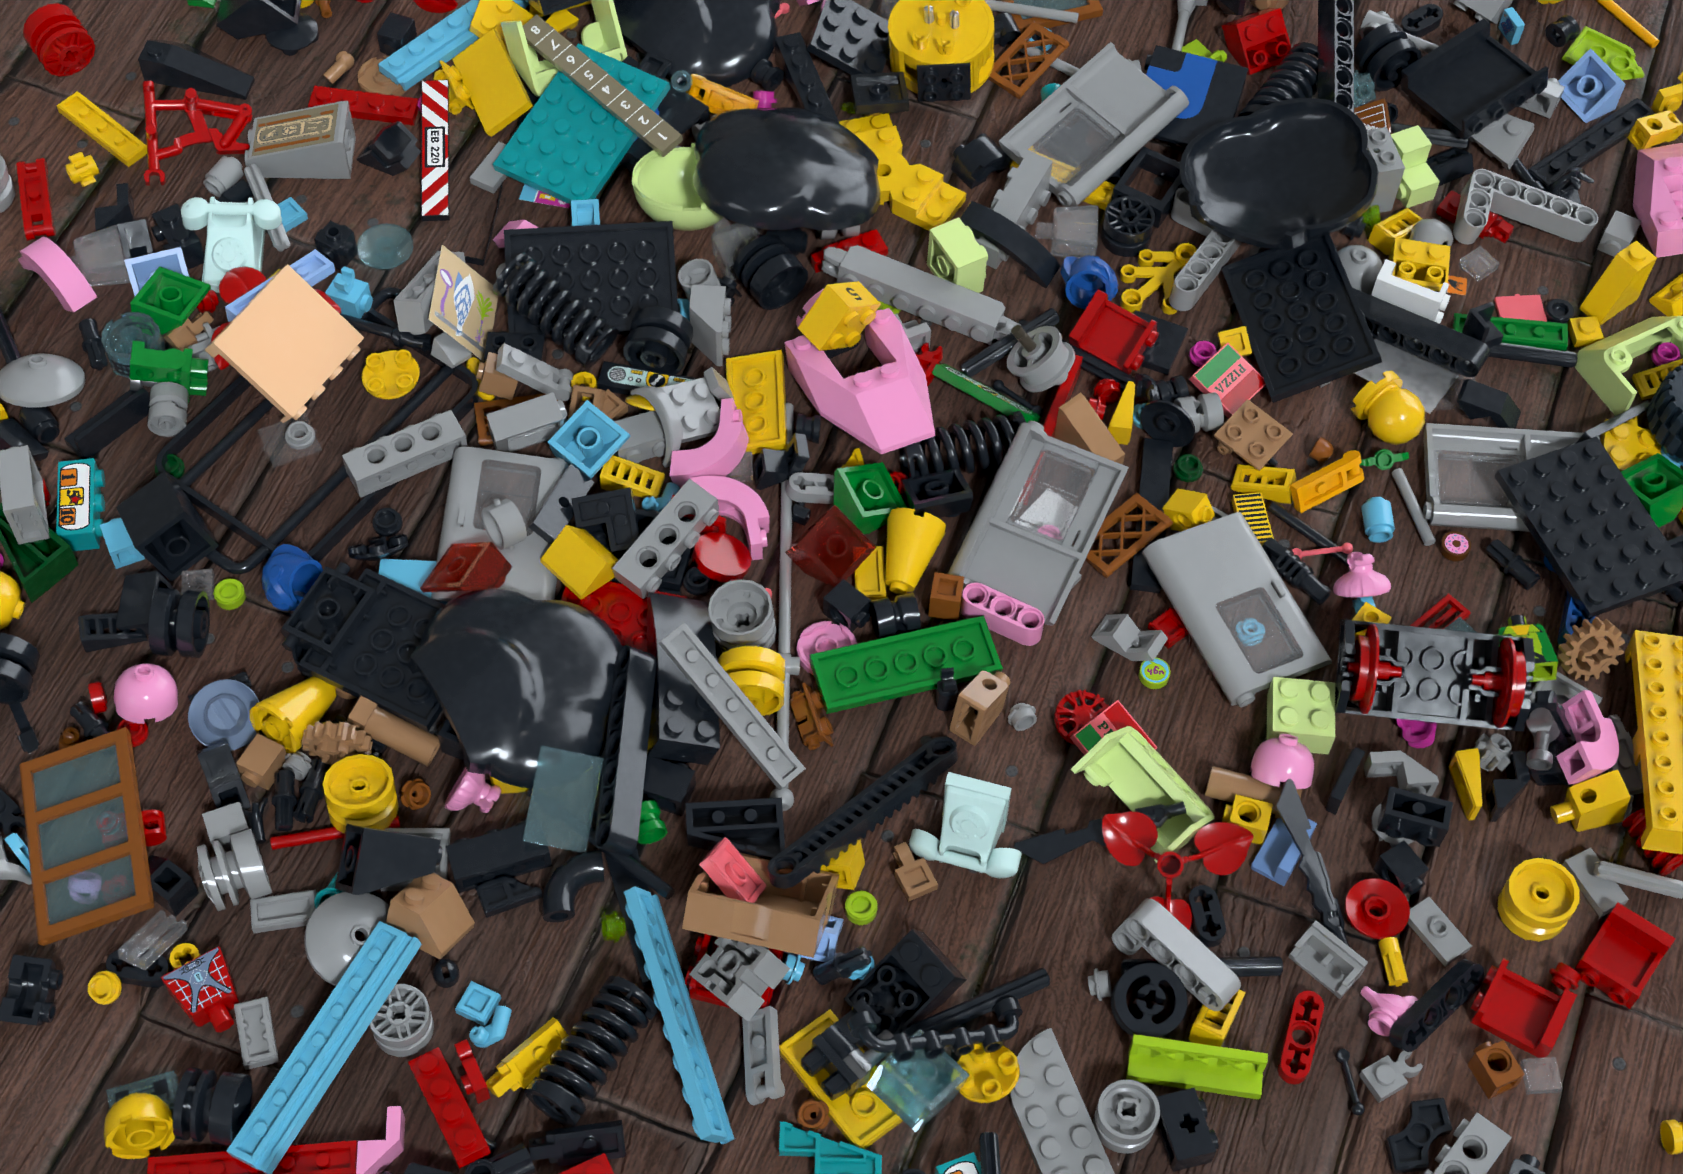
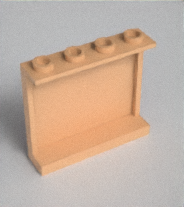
M287 264L273 276L207 346L205 351L213 358L220 354L284 414L280 421L285 423L291 418L296 421L307 410L304 404L310 398L314 401L325 390L322 384L328 378L332 381L343 370L340 364L345 359L350 361L361 350L358 344L364 337Z

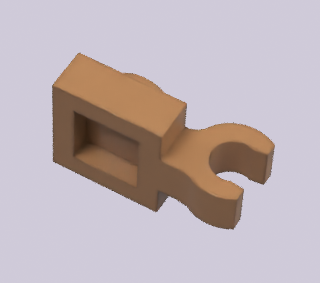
M207 311L203 314L200 312L191 321L187 319L182 326L169 331L164 338L173 349L184 352V348L188 349L189 346L197 344L195 335L200 334L204 330L202 324L206 322L210 324L214 319Z
M906 842L894 846L895 852L893 857L900 867L895 869L894 875L908 902L937 890L938 883L925 858L923 857L915 861Z

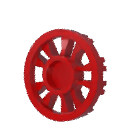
M1086 690L1070 692L1061 699L1054 713L1056 729L1067 742L1075 745L1070 737L1107 709L1109 704H1106L1104 698H1101L1099 694L1095 695L1086 692ZM1075 698H1079L1080 706H1078ZM1085 698L1094 701L1093 704L1087 705ZM1069 702L1074 710H1069L1063 707V705ZM1099 705L1101 709L1095 712L1093 709ZM1060 715H1067V716H1071V717H1070V718H1060ZM1068 723L1074 728L1069 734L1063 728V725Z

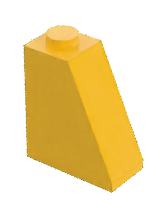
M1638 241L1633 242L1616 254L1579 309L1588 317L1597 316L1601 326L1638 299L1657 257Z

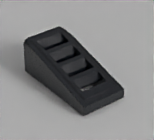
M118 613L78 616L80 640L85 652L148 641L147 634L141 628H136V632L130 633V629L123 630V633H117L116 622ZM109 628L110 634H104V629Z

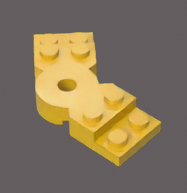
M889 113L839 121L842 126L862 140L879 159L877 168L881 193L879 205H884V202L889 201L893 214L930 231V229L950 221L966 201L967 193L943 182V174L922 164L909 165L902 156L903 145L896 125L893 126Z

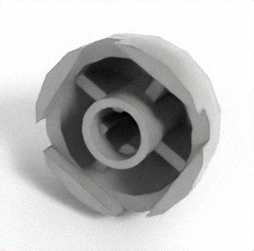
M1349 245L1340 249L1338 255L1352 288L1371 295L1377 276L1383 266L1377 253L1363 245Z

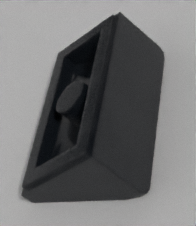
M1457 147L1427 158L1426 161L1440 181L1438 186L1474 171L1472 154Z

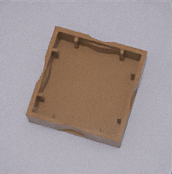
M740 853L767 886L755 903L726 897L705 871L696 877L688 891L682 929L814 958L833 912L840 874L820 870V873H811L791 888L781 889L774 887L770 883L767 868L770 860ZM781 869L777 873L788 874L792 869Z

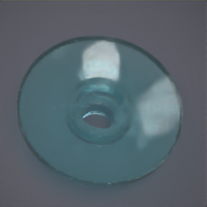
M379 224L367 229L360 236L357 243V251L360 259L366 265L376 269H390L403 264L411 256L413 240L409 232L401 226Z

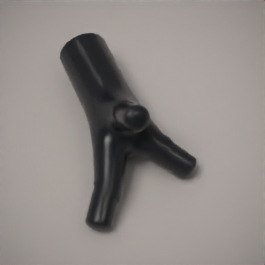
M265 797L260 803L256 801L252 803V812L242 808L257 845L266 842L263 813L268 799Z

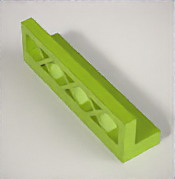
M1134 1034L1129 1047L1126 1080L1183 1089L1195 1087L1197 1091L1259 1100L1262 1095L1263 1072L1268 1062V1054Z

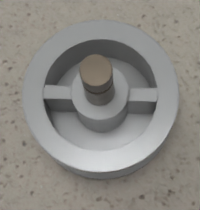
M1016 325L1012 328L1011 333L1018 342L1008 355L1007 368L1013 375L1020 377V382L1024 389L1035 393L1047 390L1054 385L1062 384L1068 378V372L1073 366L1075 351L1069 343L1062 342V335L1059 330L1053 326H1042L1026 333L1021 325Z

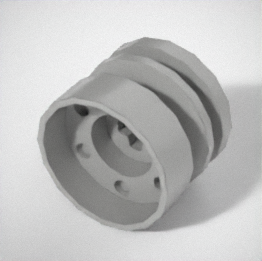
M738 579L725 583L714 592L710 598L708 612L715 644L723 653L731 648L742 646H758L770 649L775 642L777 629L771 597L766 589L752 580Z
M252 829L231 835L232 851L226 853L218 840L213 841L216 854L214 857H210L205 844L197 847L199 874L206 894L215 904L218 912L226 909L223 896L226 893H229L234 906L239 905L238 889L244 888L251 900L272 893L269 878Z

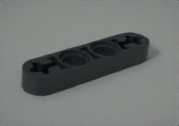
M1467 959L1457 962L1392 1025L1389 1034L1391 1045L1406 1052H1412L1417 1049L1479 989L1484 980V968L1482 965ZM1450 989V993H1449L1448 999L1445 1001L1446 994H1447L1448 990ZM1429 1009L1428 1017L1424 1022L1426 1012Z

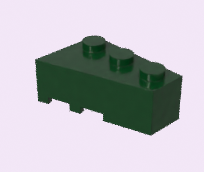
M0 503V542L31 603H33L78 566V562L71 546L49 527V539L18 544L3 512L2 503Z

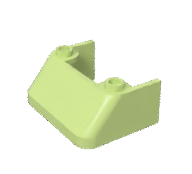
M591 0L596 22L590 23L583 28L581 32L582 44L622 62L628 55L613 0ZM521 21L500 22L509 56L516 71L532 93L540 98L559 70L548 60L538 61L536 51L527 44Z
M1683 316L1651 317L1579 350L1575 366L1576 370L1615 416L1629 410L1637 394V391L1622 375V373L1630 368L1633 358L1654 349L1657 345L1664 342L1675 344L1683 355Z
M1130 726L1106 734L1071 768L1074 774L1085 770L1084 776L1094 786H1109L1132 812H1135L1137 808L1158 804L1166 806L1183 801L1187 813L1172 817L1161 828H1157V842L1150 849L1160 855L1170 851L1176 853L1194 838L1202 827L1214 820V815L1210 808L1149 742Z

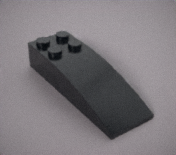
M649 592L647 595V652L655 655L657 664L647 756L708 765L720 749L719 716L658 644L685 622L716 659L715 641L708 604L704 601Z

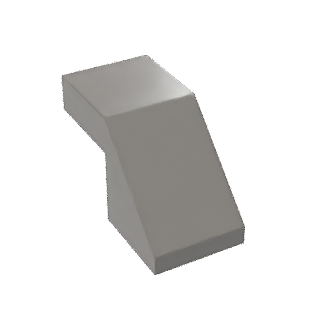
M1128 614L1106 615L1091 636L1096 642L1131 661H1154L1168 640L1162 630L1140 631Z
M1401 750L1370 752L1364 765L1366 778L1397 776L1399 789L1426 796H1432L1439 783L1438 776Z

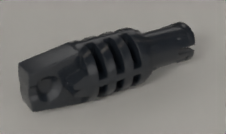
M1270 538L1262 545L1282 578L1285 577V581L1291 583L1293 588L1305 591L1318 605L1323 604L1329 598L1332 590L1320 582L1313 575V569L1309 565L1306 566V563L1300 560L1299 556L1294 555L1291 549L1284 547L1273 538Z

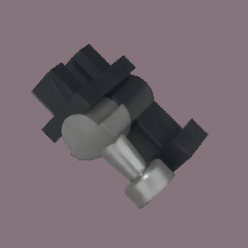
M1553 690L1535 692V702L1531 703L1528 715L1529 720H1526L1527 726L1534 737L1533 750L1527 753L1526 765L1531 768L1530 773L1538 786L1569 785L1556 756L1568 749L1566 737H1571L1572 729L1565 717V709L1562 705L1556 703L1557 695Z
M863 998L852 1006V1010L839 1021L828 1027L821 1035L816 1036L812 1040L811 1049L801 1059V1067L809 1076L813 1077L823 1068L830 1074L827 1079L821 1082V1088L831 1101L845 1093L851 1097L857 1092L858 1088L867 1083L871 1069L884 1056L891 1058L894 1055L893 1053H878L871 1049L862 1053L860 1050L864 1045L862 1040L851 1036L847 1020L854 1014L864 1011L871 1012L874 1017L877 1029L873 1034L875 1036L879 1034L877 1038L891 1039L894 1036L888 1030L880 1033L882 1019Z

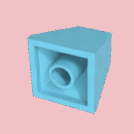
M586 400L547 443L554 456L565 460L569 465L572 464L591 479L631 436Z

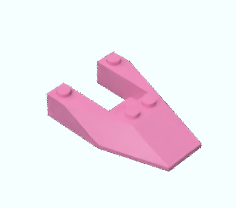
M1683 143L1638 150L1633 209L1637 218L1641 220L1640 225L1654 256L1657 258L1683 254Z
M890 308L877 310L875 312V319L864 328L866 344L882 366L848 376L845 379L840 375L825 352L819 351L805 335L784 342L788 370L820 416L873 450L884 454L935 436L926 375L900 321Z

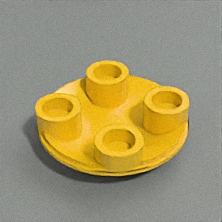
M406 349L371 353L366 358V365L362 371V382L365 389L374 397L388 400L400 398L416 386L420 375L419 366L411 353Z
M981 1043L973 1044L974 1049L970 1053L962 1055L955 1065L953 1080L957 1090L966 1099L977 1103H990L1002 1099L1013 1090L1019 1079L1020 1067L1016 1055L1005 1046H1002L997 1051L987 1053L984 1051Z

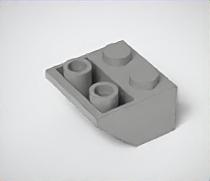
M692 285L689 305L690 324L693 327L692 343L716 366H723V355H729L730 339L728 337L729 333H731L732 316L727 315H731V298H726V286Z

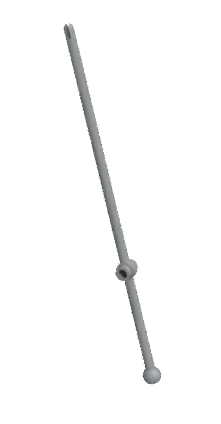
M789 402L786 403L788 444L793 437L794 407ZM788 480L781 482L778 653L785 659V680L783 682L784 705L777 711V734L789 748L790 675H799L800 657H791L792 499L787 496L785 491ZM788 784L781 790L776 787L770 794L769 798H782L783 811L790 809L794 804V795L788 789Z

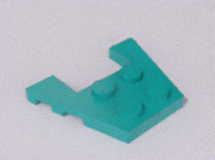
M780 1122L779 1156L815 1157V1174H882V1155L842 1141L838 1143L821 1137L819 1133L810 1130L806 1132L793 1127V1124L787 1122Z

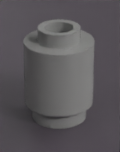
M223 156L205 175L206 179L203 181L205 188L213 195L220 197L222 193L235 185L243 177V166L236 158Z

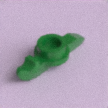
M1380 449L1375 453L1374 457L1362 459L1360 465H1375L1380 470H1387L1393 466L1394 462L1409 459V452L1393 454L1388 449Z

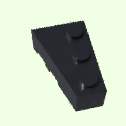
M782 798L685 803L687 841L689 846L711 851L719 841L726 837L739 853L771 860L785 849Z

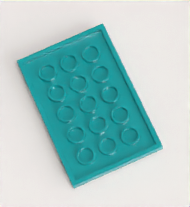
M578 43L576 46L654 112L670 90L669 82L582 44ZM558 71L493 163V167L497 172L571 205V200L596 198L638 136L561 71Z

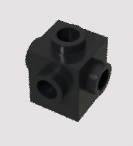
M331 220L323 229L318 231L314 239L317 251L333 262L334 267L340 271L358 253L354 231L346 225H339Z

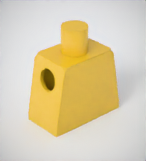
M1617 769L1569 787L1565 801L1551 806L1550 811L1556 824L1571 820L1574 829L1580 832L1622 822L1631 796Z

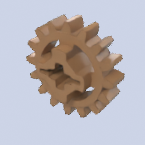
M1595 617L1592 623L1584 619L1580 628L1573 625L1572 629L1574 632L1571 635L1564 634L1563 636L1567 642L1558 646L1563 652L1557 656L1562 662L1560 666L1575 680L1581 677L1586 682L1589 680L1590 675L1597 680L1600 677V672L1604 671L1608 674L1610 672L1609 666L1619 663L1615 658L1617 655L1624 653L1619 646L1623 645L1625 640L1621 637L1622 632L1608 619L1601 621L1598 617Z
M326 721L323 724L315 722L314 726L308 725L307 729L304 730L301 745H303V750L309 751L310 756H319L322 762L331 765L348 756L358 754L370 755L373 742H371V736H366V731L355 730L356 726L350 723Z

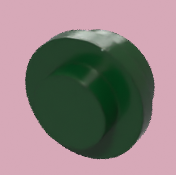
M168 454L165 470L179 479L185 472L184 462L176 455ZM155 465V473L156 476H158L159 473L157 470V466Z
M1185 454L1176 460L1173 471L1175 476L1181 481L1194 482L1201 477L1203 466L1198 457Z

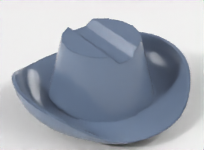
M230 679L214 681L204 686L194 696L188 711L189 727L196 739L207 747L227 741L231 751L237 750L247 745L257 734L249 717L250 709L259 700L256 694L242 682Z

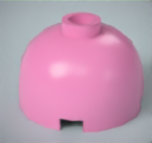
M155 664L131 666L124 670L115 682L113 699L116 712L126 721L137 724H145L144 719L155 718V722L166 719L173 714L178 705V689L175 680L166 669Z
M1282 733L1279 734V738H1270L1257 747L1252 758L1250 772H1252L1251 776L1272 786L1280 787V782H1286L1288 779H1291L1296 789H1306L1312 783L1314 759L1309 749L1304 744L1297 742L1298 737Z

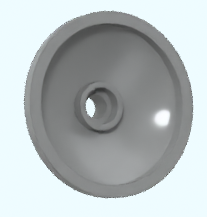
M45 353L27 355L8 363L0 370V398L10 404L21 407H47L63 403L79 394L85 385L83 369L74 361L59 355Z
M341 892L322 902L308 920L304 936L306 955L314 971L323 980L336 987L378 922L386 923L389 905L370 893L354 895ZM356 931L363 932L365 936L364 941H358L355 938Z

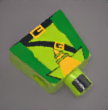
M1511 616L1508 619V626L1498 629V635L1533 638L1535 667L1534 671L1529 673V676H1533V681L1530 682L1556 680L1558 659L1543 625H1527L1525 616Z

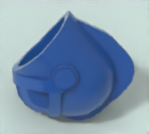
M1092 255L1080 258L1068 256L1064 259L1060 272L1066 283V296L1073 305L1086 309L1098 289L1108 294L1109 301L1115 298L1118 293V280L1114 270L1104 260Z
M289 544L278 546L262 570V587L266 598L275 608L281 611L295 610L322 573V565L307 552Z

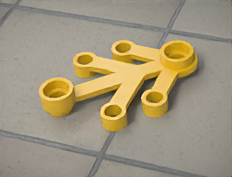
M1182 243L1173 252H1155L1149 249L1140 251L1138 264L1141 267H1135L1130 264L1122 266L1120 279L1124 283H1133L1136 278L1151 279L1138 290H1125L1121 296L1120 306L1134 314L1135 310H1141L1143 301L1163 285L1164 299L1161 309L1165 314H1175L1178 310L1167 305L1170 304L1169 298L1174 284V274L1180 269L1182 270L1197 248L1192 244ZM1154 262L1169 263L1166 267H1152Z

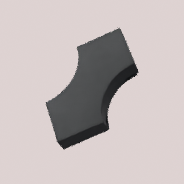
M1444 1098L1411 1101L1409 1105L1410 1118L1407 1127L1400 1133L1387 1137L1384 1141L1392 1174L1427 1169L1428 1150L1431 1143L1440 1136L1450 1134L1453 1130Z

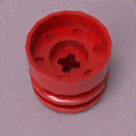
M56 3L40 7L28 17L24 24L23 36L26 43L37 55L43 67L52 75L60 77L73 75L86 67L94 56L95 44L93 38L81 25L75 13L66 5Z

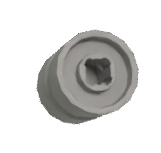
M705 259L691 260L679 270V282L689 301L692 285L721 286L712 264Z
M161 382L151 388L147 426L154 434L174 437L186 427L189 393L184 386L173 382Z
M1216 392L1200 394L1197 400L1193 396L1176 398L1174 400V404L1184 409L1193 420L1195 433H1198L1200 428L1206 432L1218 430L1223 426L1222 402Z

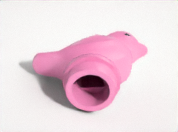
M1364 986L1361 990V995L1370 1003L1373 1009L1369 1014L1368 1026L1372 1031L1381 1036H1389L1392 1025L1418 1001L1414 996L1401 997L1394 994L1376 993L1367 986Z

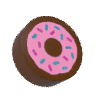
M1448 532L1442 538L1439 547L1440 552L1450 561H1462L1470 552L1471 541L1461 532Z

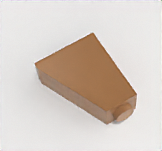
M1081 392L1059 407L1055 439L1075 445L1078 448L1123 465L1124 451ZM1081 466L1092 478H1094L1095 472L1093 470Z

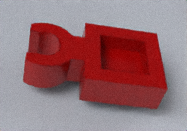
M924 343L921 346V355L916 354L926 375L927 386H929L935 377L932 372L936 364H940L943 358L942 346H939L936 351L930 352L929 343Z
M467 1039L454 1044L458 1058L465 1071V1075L460 1076L467 1096L473 1093L478 1104L490 1099L488 1087Z

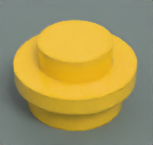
M111 971L96 973L88 983V994L98 1004H111L120 996L122 989L121 981Z

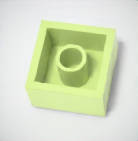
M958 217L930 229L927 266L932 273L939 278L977 293L982 292L986 278L985 271L988 254L984 246L977 243L970 227L965 226Z
M1273 677L1267 693V740L1279 738V734L1282 733L1291 734L1298 737L1297 742L1304 744L1311 753L1329 754L1335 739V683Z

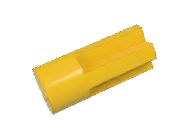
M1396 937L1381 939L1378 944L1389 986H1402V983L1408 982V977L1398 939Z

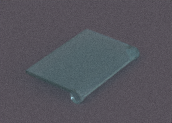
M546 746L540 747L522 841L586 853L603 758Z

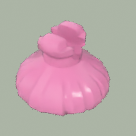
M1361 552L1348 554L1346 562L1349 564V572L1341 576L1333 586L1335 595L1347 598L1378 596L1389 592L1391 589L1389 579L1385 575L1372 570L1374 557L1371 554H1362Z
M465 767L446 799L445 808L450 811H458L474 803L479 806L481 812L488 813L493 806V801L496 802L500 797L501 788L497 785L491 786L485 783V774L470 773Z

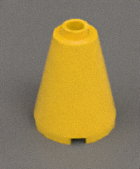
M911 508L892 509L887 520L885 583L890 587L889 590L900 595L914 591L943 539L946 524L936 516L924 512L923 517L914 515L915 509Z
M312 676L256 703L250 709L249 718L256 733L261 730L268 739L283 745L287 754L295 753L302 747L303 733L307 726H314L315 722H319L335 700L336 687Z

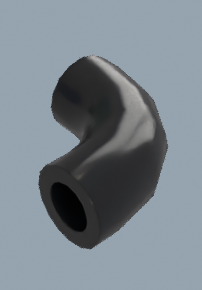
M601 850L572 856L554 870L543 893L542 916L544 921L554 923L572 919L575 916L574 904L578 891L586 885L604 882Z

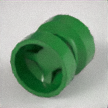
M656 801L642 802L638 843L640 844L657 842L668 833L665 822L660 820L661 811Z

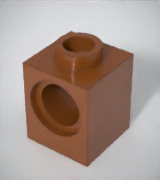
M938 572L934 573L929 617L958 621L965 577Z
M1504 1040L1493 1045L1491 1041L1479 1045L1473 1050L1474 1055L1467 1064L1488 1099L1517 1087L1525 1076V1073ZM1488 1062L1497 1064L1501 1071L1491 1069Z

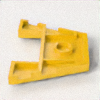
M480 0L469 31L481 38L494 28L499 33L508 52L500 22L521 21L522 25H524L534 15L513 0ZM563 9L554 12L545 22L561 33L568 28L570 30L578 25L579 18Z

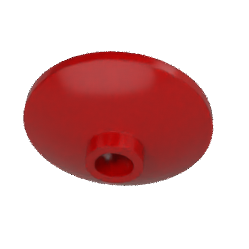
M1370 878L1356 883L1349 890L1345 899V913L1350 924L1358 932L1370 938L1384 939L1394 937L1405 928L1409 920L1410 907L1405 894L1396 885L1383 879ZM1370 910L1378 911L1380 917L1372 915Z

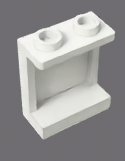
M1385 259L1371 295L1440 324L1444 313L1440 312V310L1445 311L1451 297L1446 294L1449 284L1444 282L1440 292H1435L1395 277L1392 274L1396 263Z

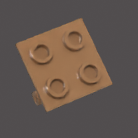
M1247 399L1214 434V437L1219 440V446L1217 447L1219 453L1226 455L1234 451L1260 471L1291 438L1293 433Z

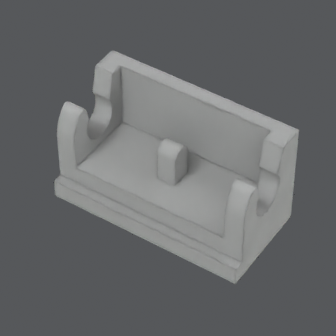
M1315 921L1295 944L1296 947L1289 954V958L1339 999L1358 980L1368 961L1318 921Z

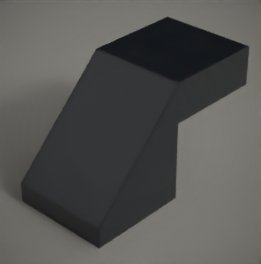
M371 140L356 160L361 164L395 176L408 170L421 151L414 145L404 159L387 166L368 147L373 141Z
M128 183L116 184L117 205L95 208V229L102 247L108 246L119 236L118 222L134 219V200Z
M1470 379L1463 381L1456 401L1470 420L1490 416L1498 428L1516 429L1521 411L1508 393Z
M795 433L785 451L765 448L761 450L753 465L756 489L768 488L789 480L794 473L802 472L810 458L806 435Z
M224 741L196 751L216 808L218 809L239 802L244 809L251 808L228 742Z
M1513 751L1509 758L1511 762L1506 767L1507 779H1493L1485 795L1490 822H1496L1520 797L1529 783L1530 774L1529 768L1526 765V751Z

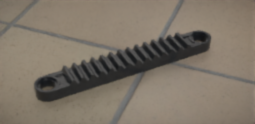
M943 736L931 739L772 858L767 866L770 883L774 887L786 889L797 885L813 872L820 873L822 865L829 866L831 858L837 860L840 851L846 853L849 844L853 846L857 844L858 837L864 839L868 830L873 832L877 823L880 825L884 823L886 816L891 818L894 810L901 811L903 803L910 804L912 796L918 798L921 789L927 791L929 783L935 785L938 776L957 762L956 742L952 738ZM941 750L949 751L942 755L935 754V752ZM781 869H792L788 874L777 873Z

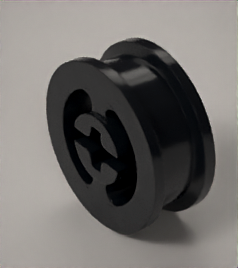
M1143 963L1130 968L1116 982L1111 994L1113 1017L1119 1027L1132 1037L1134 1034L1157 1038L1167 1035L1180 1024L1187 1009V993L1181 979L1171 969L1156 963ZM1144 980L1146 985L1140 988L1133 997L1143 999L1149 994L1151 995V1001L1159 1004L1166 1000L1165 993L1159 987V984L1168 991L1171 999V1010L1164 1022L1155 1024L1151 1020L1152 1017L1163 1010L1164 1006L1154 1004L1148 1009L1146 1008L1147 1004L1145 1001L1136 999L1132 1003V1008L1139 1016V1019H1136L1130 1013L1126 1003V994L1131 983Z

